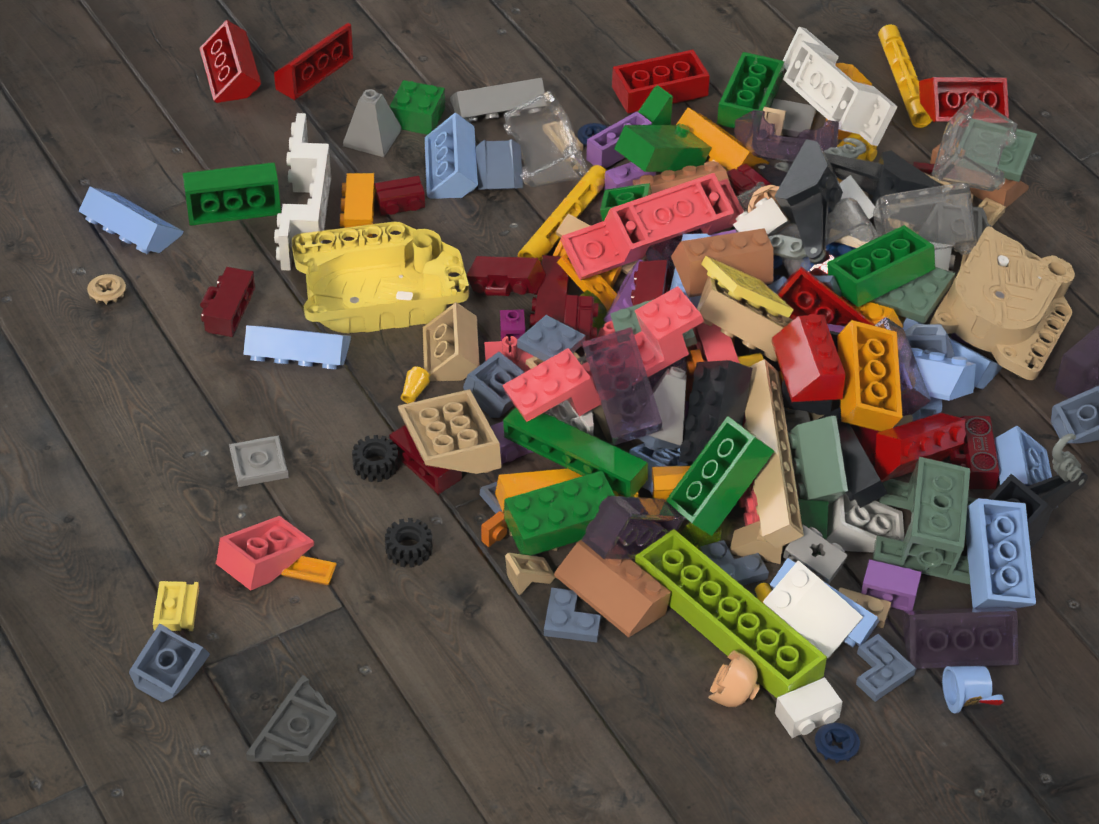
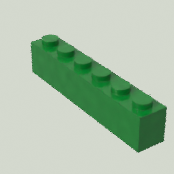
M515 407L503 419L504 438L582 476L603 471L611 489L629 499L648 481V462L623 451L619 447L610 445L598 437L587 434L577 427L564 423L556 417L542 413L526 422Z

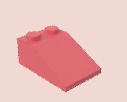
M277 516L221 537L216 564L251 591L271 583L284 569H287L313 547L314 541L281 516Z

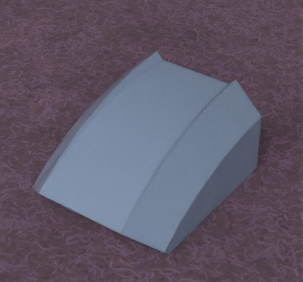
M513 139L508 141L483 140L476 146L478 190L523 189L521 147Z
M916 324L902 334V346L905 350H908V348H919L925 354L939 352L945 354L946 358L952 359V357H955L949 336L941 324Z
M497 352L467 375L463 388L464 391L471 390L479 407L490 418H500L514 406L502 385L525 373V371L501 352Z
M1099 386L1052 407L1051 423L1059 439L1073 433L1076 435V439H1071L1067 443H1086L1099 440Z
M159 623L131 667L129 674L136 688L164 702L177 695L189 683L210 653L195 642L193 644Z

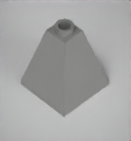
M372 89L364 91L358 100L343 142L344 147L380 157L386 155L402 131V127L382 94Z
M671 367V369L665 371L637 409L632 430L681 446L685 426L687 375H685L684 370Z

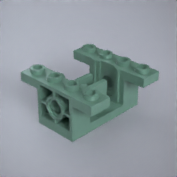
M919 457L909 483L893 479L882 482L888 494L879 498V503L908 509L912 512L911 523L903 541L877 535L874 543L873 560L970 585L968 556L961 555L965 542L967 506L977 500L968 497L970 468Z

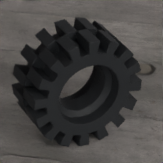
M374 435V439L366 436L365 441L360 439L358 440V445H354V450H352L353 469L357 476L361 474V479L365 480L368 477V481L373 482V479L377 478V482H382V477L387 480L390 478V474L393 476L396 470H398L397 445L393 444L391 439L387 441L386 436L382 435L381 439H378V435ZM371 456L384 457V459L379 461L367 460Z
M408 518V522L400 519L399 524L393 522L392 528H387V533H385V550L388 559H392L395 565L400 562V567H405L407 563L411 568L414 567L415 562L419 566L423 564L422 559L424 561L429 559L433 549L432 532L430 528L428 529L426 523L421 525V520L418 519L414 523L413 518ZM407 539L415 540L418 542L413 546H403L399 544L401 541Z

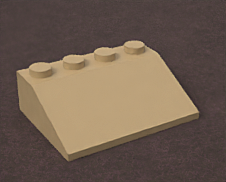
M708 276L697 306V310L702 314L703 323L709 326L715 324L721 327L720 331L731 338L737 336L743 339L742 343L753 350L757 347L765 351L764 355L767 358L777 361L771 342L772 337L793 320L781 314L778 317L773 316L762 306L760 309H757L748 304L744 298L741 301L734 299L728 295V290L717 284V280Z
M470 389L398 406L401 417L425 465L474 474L488 473L502 468L500 443Z

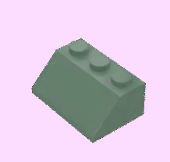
M836 416L798 424L789 431L788 437L798 499L828 501L829 506L848 492Z

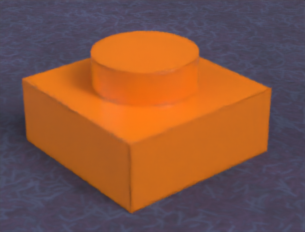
M501 511L481 525V541L488 547L496 541H501L507 534V523L504 519V513Z

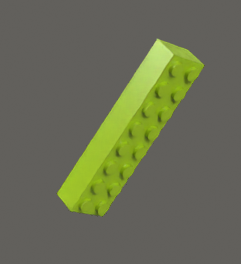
M675 529L635 556V563L671 591L668 605L727 656L735 650L749 658L757 668V682L774 697H780L824 677L826 655Z

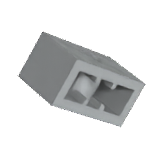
M803 525L804 536L789 543L784 551L783 558L786 560L789 558L795 563L800 561L829 585L844 565L848 555L844 553L845 550L835 542L829 543L822 538L823 535L813 527L808 528ZM817 551L821 552V555H817L816 557L812 555V553H816Z

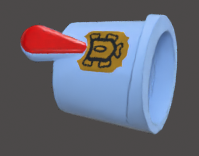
M947 666L944 669L942 677L943 693L948 708L952 713H959L962 707L979 703L1001 705L1004 703L1003 695L992 696L991 676L985 666Z

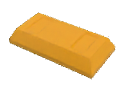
M301 556L287 569H284L280 575L329 585L337 563Z

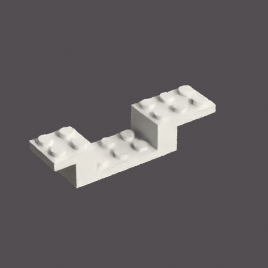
M798 27L783 59L785 61L784 68L787 70L783 80L839 130L859 134L871 145L878 146L897 106L874 86L854 82L835 66L839 56L806 28Z
M297 113L296 122H292L291 135L293 137L289 138V151L291 152H287V166H291V169L288 171V182L292 183L293 192H308L312 199L308 198L307 205L283 204L282 213L277 214V227L279 229H275L274 240L275 243H279V247L277 246L276 260L281 262V270H291L293 258L292 238L295 235L324 231L331 183L329 144L308 143L306 114Z

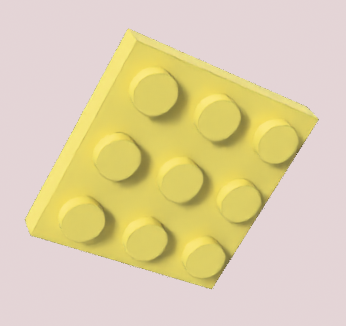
M705 256L701 265L708 270L707 275L717 280V284L728 290V295L734 299L741 301L744 298L751 306L760 309L761 306L765 307L768 313L776 317L779 314L790 317L794 309L760 279L708 256Z

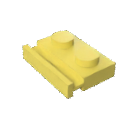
M159 582L153 619L154 630H156L160 623L171 631H181V629L193 631L199 595L198 582H194V585L187 584L186 582Z

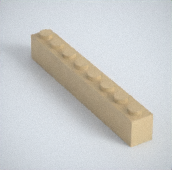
M764 359L750 366L753 369L745 408L746 423L744 426L774 450L768 462L754 478L753 490L757 496L758 505L756 506V511L760 518V535L764 541H768L775 548H779L803 537L804 534L779 372Z

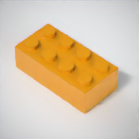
M851 320L837 335L838 355L846 374L843 399H840L841 422L878 431L891 429L902 419L897 332Z

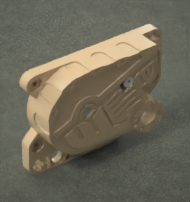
M988 226L983 231L976 246L973 247L966 262L960 268L951 288L936 310L930 324H941L947 334L956 333L961 339L972 346L992 352L1000 366L1022 378L1034 380L1038 377L1072 315V309L1064 296L1075 277L1074 270L1069 262L1067 263L1053 255L1040 258L1026 250L1019 242ZM1055 311L1061 312L1065 316H1061L1057 314ZM1048 324L1055 326L1058 330L1049 327ZM1040 338L1047 339L1050 343H1046ZM1032 351L1040 353L1042 357L1035 355ZM1029 363L1034 365L1032 369L1028 367Z

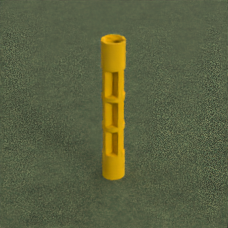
M892 24L886 25L880 29L878 36L908 115L914 127H926L932 122V119L920 104L919 80L898 27Z
M594 165L588 170L567 197L564 198L561 204L519 251L518 257L538 258L540 262L542 261V256L547 255L561 237L556 235V231L569 213L578 218L604 188L605 171H607L604 167Z

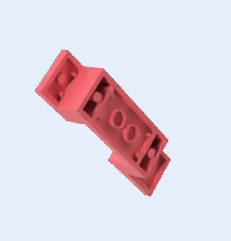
M712 173L610 208L603 222L562 235L560 241L579 279L583 280L642 259L651 245L700 228L703 234L708 235L730 228L737 222L735 218L743 213L744 210L728 179L718 181L715 174Z
M677 286L635 310L641 332L582 365L571 350L567 348L502 386L526 422L565 400H568L580 417L689 355L682 334L703 323L702 314Z

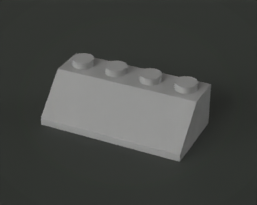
M542 78L459 91L450 96L454 111L469 123L478 121L477 117L486 116V119H493L499 117L498 113L507 112V116L520 114V110L527 108L528 112L539 111L541 106L547 104Z

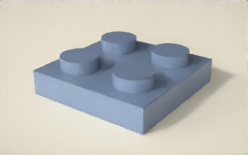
M545 315L517 339V347L542 361H546L567 348L574 353L585 343L586 335Z

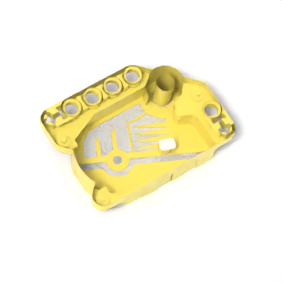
M387 222L300 233L292 238L295 267L300 272L306 274L308 300L304 304L305 317L309 321L320 322L330 328V330L350 334L380 331L389 328H403L419 324L426 325L447 309L446 305L454 304L455 302L461 303L469 298V284L460 251L442 242L439 234L432 230H416L401 222ZM393 231L401 232L399 235H392L390 233ZM369 234H377V235H378V236L375 237V238H369V237H367V235H369ZM346 237H354V238H355V239L352 240V241H346V240H344V238H346ZM323 240H330V241H332L331 243H328V244H322V243H320V242L323 241ZM459 273L460 275L457 277H451L448 274ZM455 286H459L460 292H457Z

